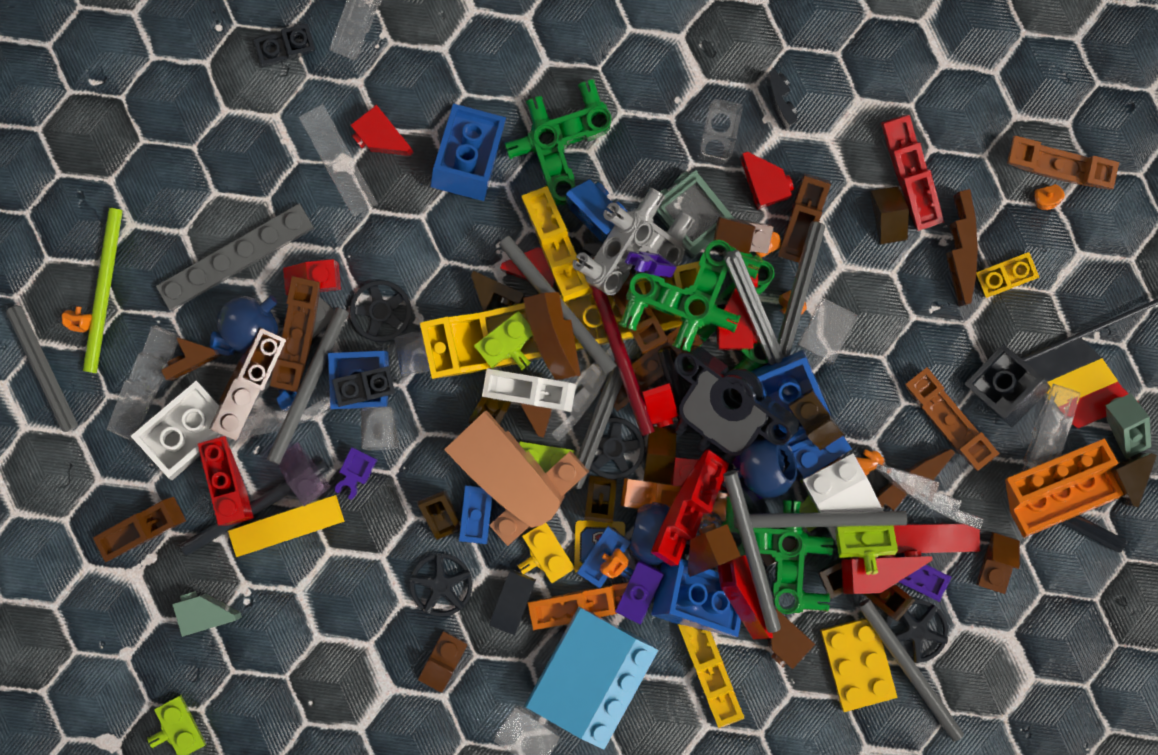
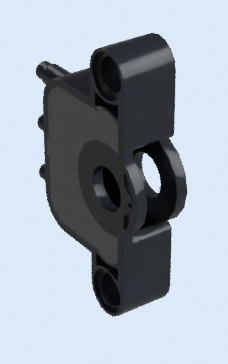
M697 345L691 346L690 352L683 351L676 357L674 361L676 371L692 385L679 406L682 418L677 424L675 433L680 436L689 426L700 433L702 438L697 446L698 451L704 452L713 443L725 452L722 459L729 466L735 457L742 455L743 451L749 448L760 435L775 445H784L798 432L799 421L797 417L769 396H763L761 381L753 372L740 368L729 371L727 365ZM688 357L693 359L695 366L689 363ZM731 388L741 394L742 401L735 399L731 393ZM778 424L784 426L787 430V433L782 432L779 429Z

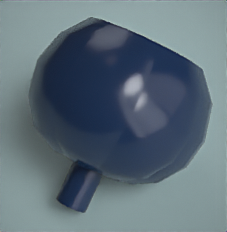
M271 295L262 303L249 296L235 297L224 304L217 315V329L220 335L233 349L244 354L253 343L259 328L277 335L278 324L271 310L278 302Z
M759 436L740 455V468L732 469L737 471L739 479L743 478L745 485L750 491L762 498H775L786 493L797 476L796 459L790 446L787 443L775 445L763 436Z
M652 502V504H645L638 508L629 550L637 560L647 565L664 563L663 560L653 555L651 550L670 510L668 505ZM687 540L686 547H690V540Z

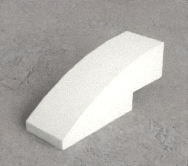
M487 369L482 397L572 412L576 384Z

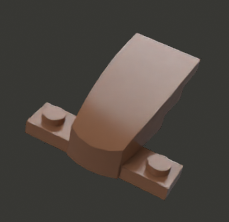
M488 411L483 412L444 449L481 488L506 509L489 526L507 546L528 527L541 526L551 520L558 511L565 497L564 495L590 472L570 451L545 473L529 451L525 452L509 431L505 432Z

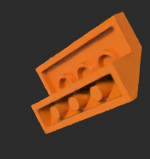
M1105 439L1005 480L1010 514L1023 538L1112 502L1124 495L1111 472V469L1118 464V461Z

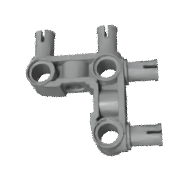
M651 187L637 209L634 208V210L626 212L617 203H610L607 208L613 213L611 214L605 210L603 215L606 220L612 222L615 226L597 255L592 259L586 253H579L576 258L581 260L582 263L576 260L573 261V268L586 275V281L590 285L608 295L616 294L628 278L633 264H627L625 261L630 251L659 254L675 266H678L683 259L684 249L682 240L695 220L686 213L679 211L667 232L663 231L653 223L654 220L652 218L663 199H665V196Z

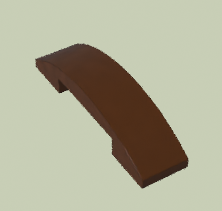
M631 270L621 289L616 294L611 295L622 316L628 303L626 294L634 277ZM636 284L635 291L638 294L643 295L638 284ZM649 306L648 308L644 307L636 331L630 330L642 354L668 342V338ZM630 317L627 327H629L632 317Z
M292 276L286 303L288 304L282 334V338L286 339V342L273 368L270 383L272 387L298 392L311 346L321 282Z
M680 327L667 336L668 342L648 351L632 364L641 392L664 375L657 353L659 349L670 346L673 349L675 359L684 351L682 349L686 338L683 339L680 349L672 346ZM697 333L692 346H700L704 343ZM623 383L614 404L617 412L629 403Z

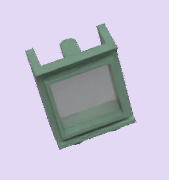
M697 170L691 174L686 171L674 181L677 185L670 191L666 188L663 189L660 193L665 196V199H663L656 211V215L668 229L675 221L679 211L686 213L695 220L682 240L683 248L692 259L713 241L718 216L735 219L698 174Z

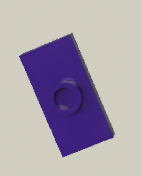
M899 553L897 558L904 557V553ZM924 565L899 582L940 602L952 577L928 565Z
M639 561L615 612L638 624H642L665 573Z

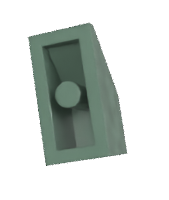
M1131 393L1124 397L1115 398L1106 405L1108 424L1126 459L1151 447L1150 417Z
M196 591L181 595V601L173 604L182 637L242 618L241 613L208 594L197 596Z

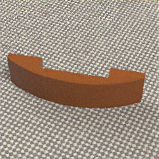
M1013 136L1007 161L1008 164L1044 177L1109 190L1114 189L1119 162L1097 156L1086 157L1043 146L1039 141L1019 136Z
M928 367L905 384L910 394L936 428L976 471H979L1000 454L984 434L977 431L946 394L945 388Z

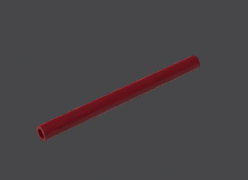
M589 284L641 436L652 433L654 428L609 298L606 293Z

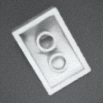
M195 381L133 433L131 437L170 480H173L200 456L198 443L219 438L222 435L209 429L219 405Z
M854 454L803 479V485L818 513L883 511ZM827 527L837 546L835 534L837 527Z

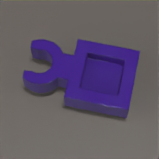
M630 251L625 261L627 264L635 265L636 271L658 277H673L677 268L659 254L639 251V253Z
M352 447L340 470V473L346 475V478L336 485L335 492L340 493L342 487L347 485L351 489L348 499H354L358 492L357 482L366 484L378 459Z

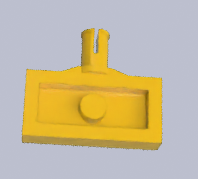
M547 523L535 527L522 536L529 547L531 556L517 565L519 569H522V574L537 566L544 571L549 581L553 583L575 569Z

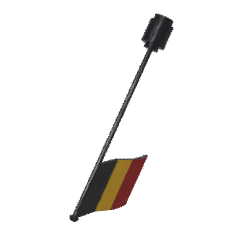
M1158 299L1021 358L1048 382L1051 389L1046 394L1059 413L1071 425L1081 428L1106 417V405L1115 398L1124 397L1129 394L1120 385L1102 357L1082 337L1158 305Z

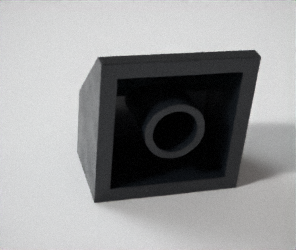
M1005 344L965 383L982 402L1011 428L1051 389L1043 376Z

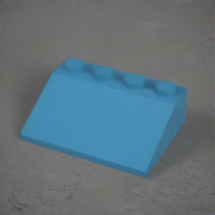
M578 607L524 706L580 739L605 749L654 660L658 649L647 640Z

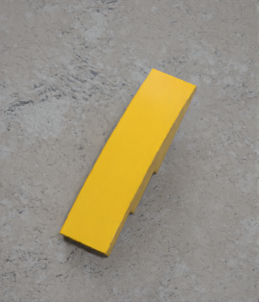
M548 186L522 195L530 221L564 302L589 293L590 287L585 275L573 268V261L579 262V259L576 258L577 254Z
M334 495L229 530L228 533L235 555L239 557L345 521L337 496Z
M678 624L718 729L744 719L711 632Z

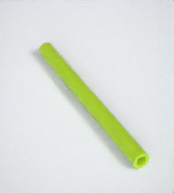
M109 208L92 319L83 371L97 373L123 213V210Z

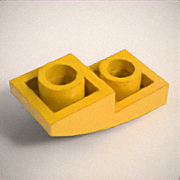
M1030 252L976 272L986 298L1040 278Z

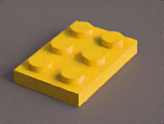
M866 618L820 630L843 712L898 698L882 640Z

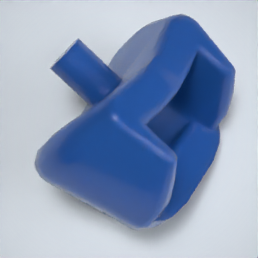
M216 331L211 333L210 348L218 350L223 355H233L236 350L222 338L220 333Z
M280 389V395L277 397L278 405L281 410L288 411L297 392Z

